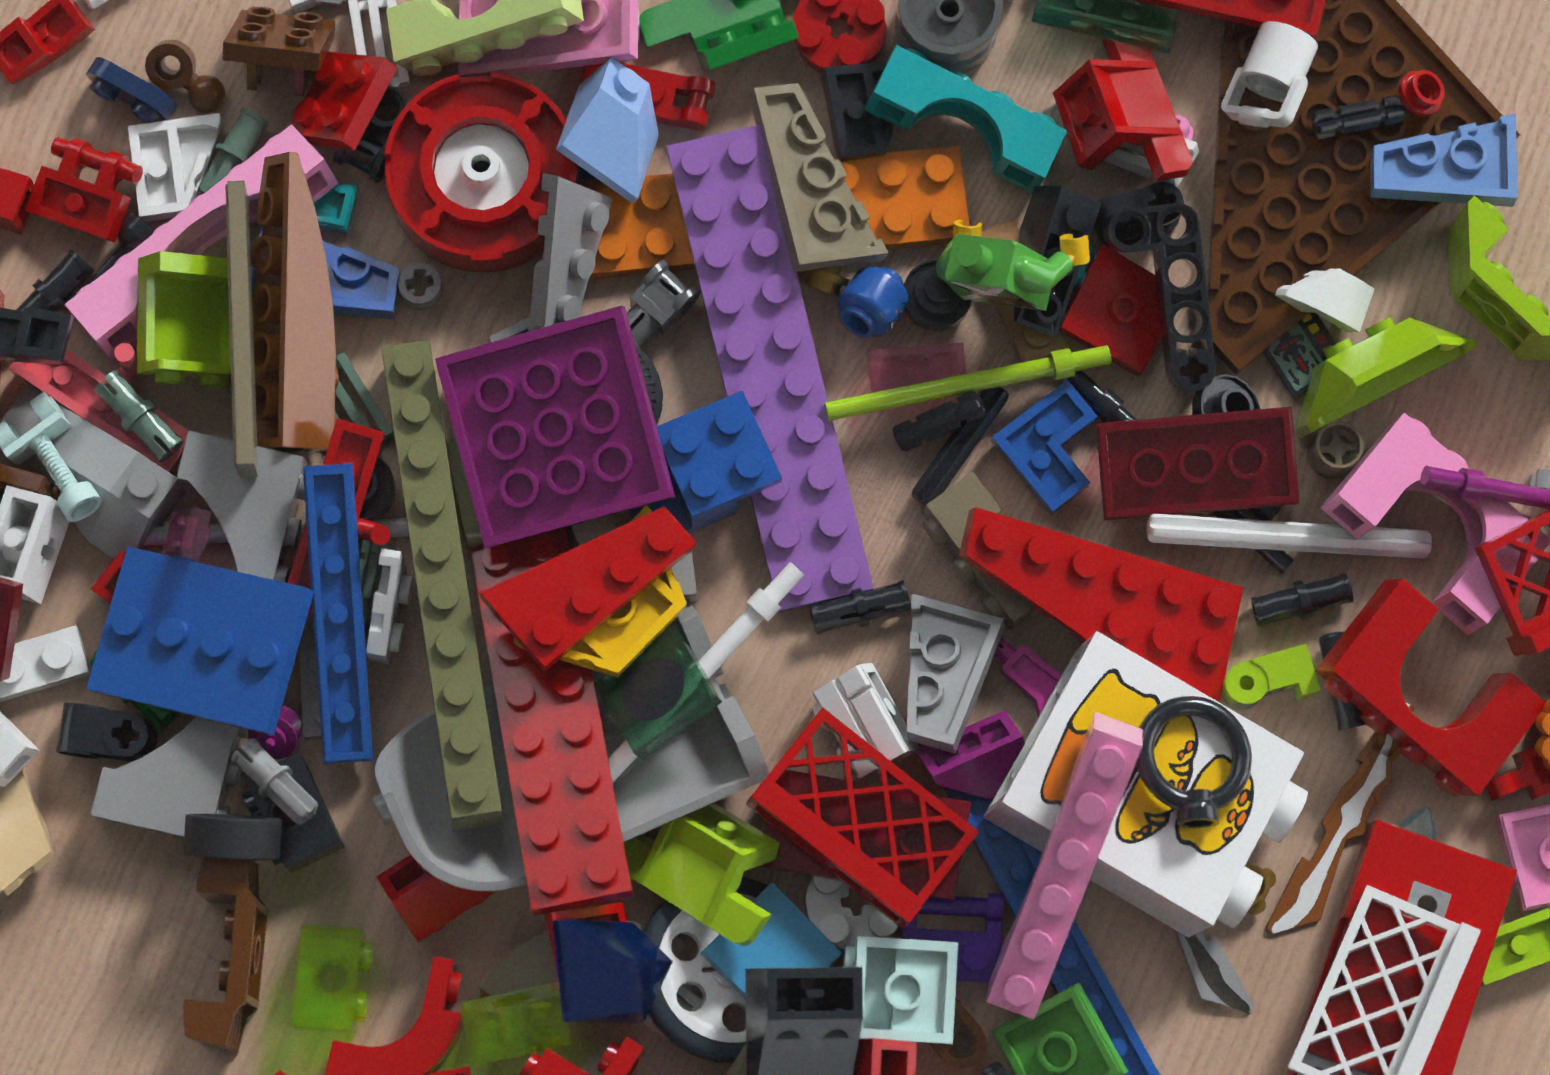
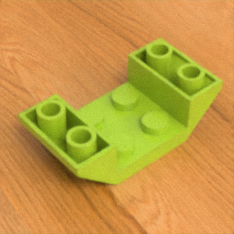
M1474 195L1447 230L1449 293L1518 360L1550 361L1549 312L1539 299L1532 295L1526 296L1513 283L1512 275L1503 265L1496 261L1490 262L1487 259L1510 228L1504 224V218L1496 207L1488 202L1482 203Z

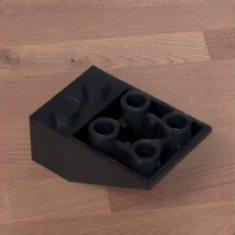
M862 967L745 968L747 1075H853L863 1022Z

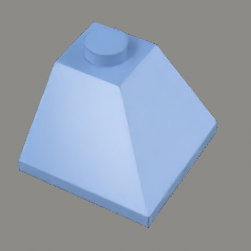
M609 58L578 86L556 148L557 151L632 204L639 197L659 136L649 83L616 59Z

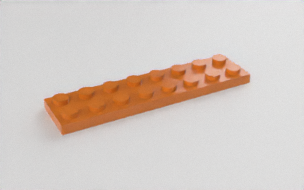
M960 145L887 152L886 155L841 162L847 174L845 181L856 202L861 200L870 217L867 222L877 240L882 239L887 250L948 244L953 238L954 221L960 219L963 220L964 226H970ZM672 173L645 176L639 197L633 204L600 180L581 182L583 187L613 198L609 210V220L602 233L591 279L646 274L662 260H665L670 265L669 271L695 269Z

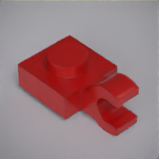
M1535 746L1512 755L1517 767L1516 770L1490 780L1486 786L1492 801L1525 787L1533 801L1550 793V771L1545 769L1542 758L1537 754Z

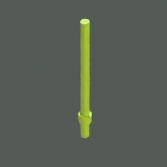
M1108 345L1071 352L1069 348L1051 351L1049 352V357L824 402L828 421L966 394L970 391H981L1053 376L1055 380L1074 377L1075 371L1111 364V354Z

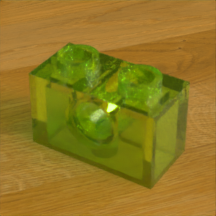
M301 924L291 1026L296 1029L356 1033L357 1022H366L369 995L368 992H361L362 972H371L374 945L373 942H366V933L362 929ZM333 966L343 967L347 973L345 986L335 993L325 992L321 985L323 973Z
M559 981L462 1002V1021L472 1066L544 1051L546 1048L553 1049L572 1044L569 1021L565 1013Z

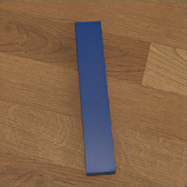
M353 463L303 466L311 590L314 591L312 610L323 764L373 761Z

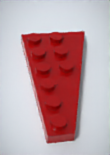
M975 507L969 510L959 558L1005 590L1010 589L1031 603L1035 611L1047 619H1054L1071 631L1070 635L1080 642L1084 643L1091 635L1098 631L1220 703L1223 681L1225 679L1244 587Z

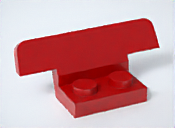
M1110 29L1101 37L1109 60L1089 59L1052 93L1064 127L1067 130L1078 166L1093 170L1125 142L1133 146L1142 145L1155 181L1185 177L1191 168L1192 158L1145 36L1136 30Z

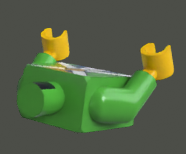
M959 219L954 221L952 240L937 260L936 272L938 277L944 280L963 300L1046 311L1051 289L1072 271L1073 266L1089 263L1088 235L1074 239L1073 234L1060 236V252H1056L1047 259L1019 242L981 237L982 223H977L976 226H964L963 220Z

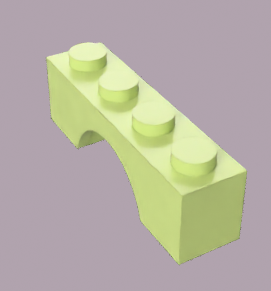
M412 0L386 9L393 61L417 76L435 75L441 71V67L456 62L471 63L478 61L483 57L484 53L499 48L505 50L519 48L525 44V40L540 35H559L566 32L568 26L584 21L581 0H498L494 6L483 14L469 19H456L451 9L436 0Z

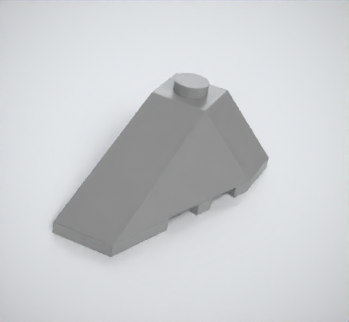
M26 385L0 420V423L6 420L8 425H12L19 435L22 436L42 422L30 404V401L41 393ZM58 404L72 427L51 442L78 483L90 482L102 499L101 505L93 514L83 520L74 522V524L91 545L112 559L120 550L126 553L127 546L145 550L147 547L144 546L146 539L155 527L163 525L185 494V488L174 475ZM36 453L27 459V462L36 474L44 475L47 481L52 482L54 487L58 488Z

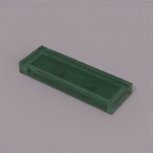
M1036 0L1031 22L1170 53L1178 11L1133 0Z

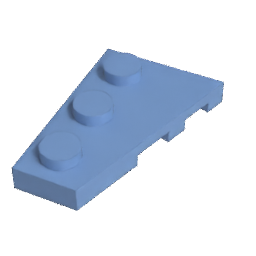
M1516 113L1501 116L1497 122L1477 126L1476 123L1458 126L1457 131L1431 136L1427 133L1375 145L1370 154V197L1467 204L1475 195L1482 203L1488 202L1493 206L1513 207L1518 198Z

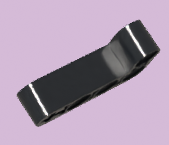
M1182 203L1129 208L1113 212L1106 218L1103 224L1102 234L1105 243L1117 252L1131 253L1148 250L1153 252L1165 370L1168 380L1173 386L1181 390L1194 392L1203 390L1205 386L1211 384L1215 377L1216 367L1201 229L1197 213L1192 207ZM1172 211L1180 213L1186 221V230L1178 239L1168 237L1163 228V221L1166 215ZM1123 217L1133 219L1139 229L1136 240L1129 245L1121 243L1115 235V226ZM1179 259L1187 262L1191 269V278L1182 287L1173 285L1168 276L1171 264ZM1187 307L1195 313L1197 321L1194 330L1190 334L1182 335L1175 329L1174 317L1180 309ZM1199 341V349L1190 348L1192 362L1200 363L1201 372L1193 374V382H1190L1188 376L1180 375V367L1188 364L1187 350H1176V342L1194 343Z

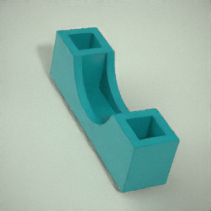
M896 45L864 108L865 111L905 131L920 120L932 116H951L967 122L980 133L988 146L991 156V174L1031 194L1034 186H1040L1046 178L1067 132L1066 129L1058 126L1048 115L1039 112L1032 113L1014 104V101L1006 94L998 91H988L972 83L971 79L964 73L957 70H946L930 62L928 57L922 52L911 48L904 49Z

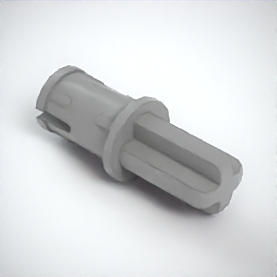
M251 738L239 746L247 754L243 756L237 750L234 752L232 762L239 766L260 787L259 794L263 798L270 797L296 824L302 825L316 814L315 811L318 808V803L291 777L292 770L287 765L280 766L259 745L255 738Z

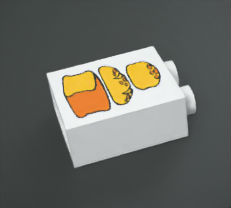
M1096 631L1075 650L1025 740L1024 747L983 818L1039 851L1044 852L1094 712L1139 728L1144 717L1155 706L1168 699L1180 696H1199L1217 701ZM1226 706L1224 707L1239 720L1246 731L1251 745L1252 766L1249 779L1239 796L1233 802L1218 810L1219 823L1206 828L1179 827L1177 810L1166 806L1148 791L1138 774L1135 764L1090 877L1092 882L1188 938L1213 926L1216 920L1231 928H1235L1241 922L1254 902L1263 881V876L1245 867L1261 834L1279 843L1295 823L1308 796V791L1290 781L1305 752ZM1196 716L1177 717L1163 726L1155 740L1154 755L1158 769L1171 785L1182 791L1190 789H1207L1212 791L1224 782L1230 772L1232 763L1230 745L1222 731L1206 719Z

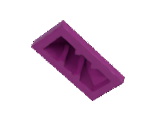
M1003 710L967 726L955 754L926 745L916 749V752L935 784L993 800L1024 747L1025 741L1006 710Z

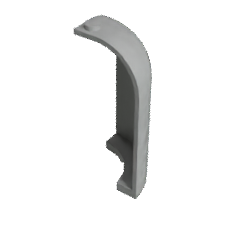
M689 599L686 600V608L618 677L592 670L608 758L644 721L632 717L623 704V688L631 672L646 660L655 657H666L677 662L685 676L712 647L700 616ZM721 666L613 782L623 841L760 783L768 776L769 770L757 739L744 717L735 696H730L725 683L720 686L717 684L715 678L723 675ZM492 683L483 687L500 795L502 824L452 831L435 710L426 713L400 731L385 746L375 764V776L381 794L374 796L373 799L384 825L394 821L407 850L430 874L451 885L477 891L506 890L527 884Z

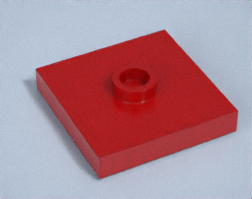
M1104 244L1097 246L1066 308L1059 331L1089 349L1108 345L1113 363L1136 376L1143 374L1162 335L1155 274Z

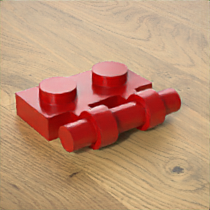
M60 137L55 138L51 145V154L62 158L59 169L56 171L41 166L25 211L115 243L131 201L130 197L115 192L116 188L122 180L134 184L138 183L143 174L142 166L130 162L129 158L124 154L110 151L106 154L92 149V145L89 142L74 138L71 141ZM88 167L99 171L95 184L79 179L84 168Z

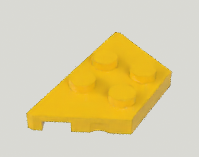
M645 506L631 521L652 512V510ZM672 568L559 660L618 677L686 608V600L679 582L675 579ZM514 637V643L519 648L524 649Z

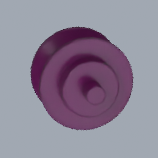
M282 705L274 736L249 730L248 740L255 738L259 745L273 759L285 758L294 751L297 740L301 736V720L292 709Z

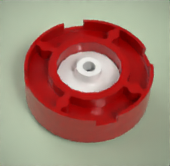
M491 72V76L460 78L459 74L439 80L418 93L404 107L394 122L386 143L384 154L386 158L385 178L397 221L408 238L422 252L444 265L469 272H496L511 269L527 263L544 252L545 236L538 234L539 216H547L549 192L542 190L543 173L558 176L579 185L578 165L556 150L566 119L554 102L539 89L521 79L502 73Z

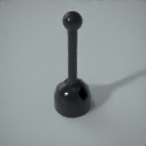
M131 212L122 222L118 233L120 247L84 286L91 284L114 266L120 257L138 247L154 231ZM77 293L70 294L65 303L75 297Z

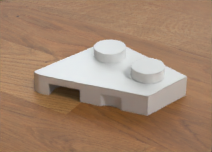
M220 113L128 126L132 163L141 165L143 168L142 177L135 184L139 217L143 222L174 218L197 197L199 185L204 178L223 126Z
M381 548L379 564L383 568L378 591L374 593L366 654L369 661L389 664L391 652L399 653L401 650L404 624L397 622L401 604L409 605L414 577L406 575L407 568L401 551Z

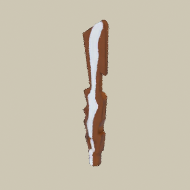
M1406 703L1409 709L1413 712L1414 707ZM1374 731L1355 759L1360 765L1356 773L1341 787L1323 817L1321 824L1325 834L1311 862L1301 857L1267 923L1266 928L1269 933H1278L1321 920L1346 839L1365 834L1367 811L1382 801L1380 791L1392 781V763L1401 754L1397 750L1399 743L1388 733L1380 734Z

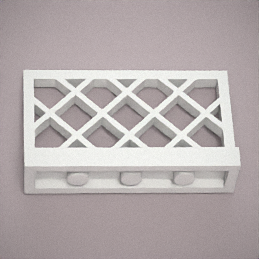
M1366 885L1288 1069L1300 1075H1332L1340 1071H1344L1345 1075H1352L1349 1068L1377 1058L1383 1075H1420L1481 930L1463 922L1461 925ZM1371 901L1391 908L1399 927L1372 936L1364 918ZM1401 913L1416 920L1405 924ZM1425 924L1446 932L1440 949L1419 957L1409 934L1410 930ZM1361 926L1366 939L1354 943ZM1402 934L1413 960L1385 969L1375 943ZM1369 946L1379 972L1352 982L1345 965L1348 954ZM1435 959L1427 977L1422 964ZM1416 966L1424 985L1421 994L1399 1002L1389 976ZM1342 973L1346 985L1334 989L1338 977ZM1383 979L1393 1005L1366 1015L1356 989ZM1350 992L1360 1018L1333 1028L1325 1010L1330 998ZM1415 1005L1408 1022L1403 1009ZM1396 1012L1404 1030L1401 1041L1380 1049L1369 1022ZM1322 1018L1326 1031L1314 1035ZM1363 1025L1374 1051L1346 1061L1336 1034ZM1330 1037L1340 1062L1339 1065L1320 1071L1302 1063L1310 1044ZM1396 1051L1388 1069L1383 1055Z

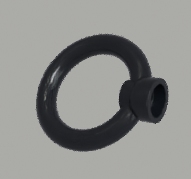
M1180 696L1168 699L1155 706L1144 717L1139 726L1142 729V748L1136 761L1138 774L1143 784L1155 798L1166 806L1177 810L1179 827L1206 828L1217 825L1219 823L1218 810L1233 802L1242 792L1249 779L1252 766V751L1249 738L1239 720L1228 709L1213 700L1199 696ZM1181 716H1196L1210 721L1225 735L1230 745L1232 763L1227 778L1216 789L1212 791L1207 789L1182 791L1171 785L1163 777L1156 764L1154 745L1158 733L1169 721Z

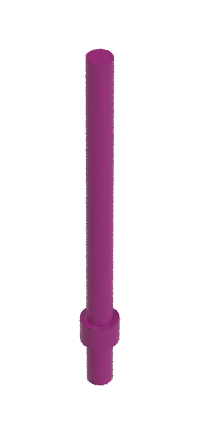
M1426 465L1421 472V483L1423 485L1452 490L1457 497L1478 500L1483 496L1550 509V490L1488 478L1485 477L1482 471L1468 468L1453 471Z

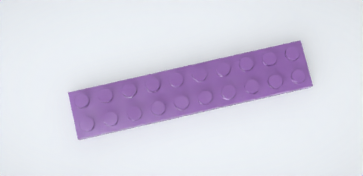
M755 125L667 145V154L726 397L743 390L782 476L781 483L750 496L771 582L789 562L804 574L801 580L778 603L781 607L778 613L806 607L812 603L817 604L852 594L851 590L861 588L862 592L874 589L833 421H828L824 402H828L797 273L793 271L775 200L761 126Z

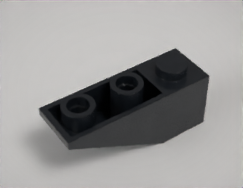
M1063 185L1034 186L1019 231V243L1049 259L1056 252H1060L1059 237L1062 235L1073 234V239L1088 235L1089 240L1102 202ZM1081 265L1073 266L1072 271L1051 289L1046 311L1014 307L1013 322L1048 337L1056 338Z

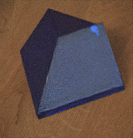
M568 919L552 921L563 1022H644L673 961L633 922Z

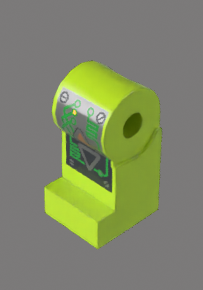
M1303 644L1234 665L1225 675L1221 694L1225 702L1231 707L1242 710L1255 706L1262 697L1291 689L1293 690L1296 702L1315 697L1321 691L1307 644Z

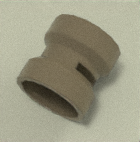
M1336 421L1327 424L1319 431L1308 448L1307 458L1310 467L1316 474L1324 478L1336 479L1343 477L1359 461L1363 453L1364 442L1362 436L1354 426L1347 422Z

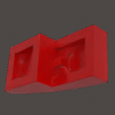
M49 0L27 20L17 17L0 31V71L9 83L15 84L58 59L96 29L74 0Z

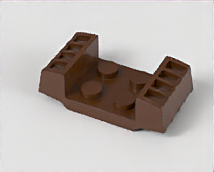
M204 858L199 870L196 893L211 903L235 904V910H227L224 923V939L231 940L230 960H222L219 971V991H225L226 999L225 1002L184 999L183 1023L185 1036L202 1044L239 1053L247 1018L258 1010L268 908L259 897L258 863H255V860Z

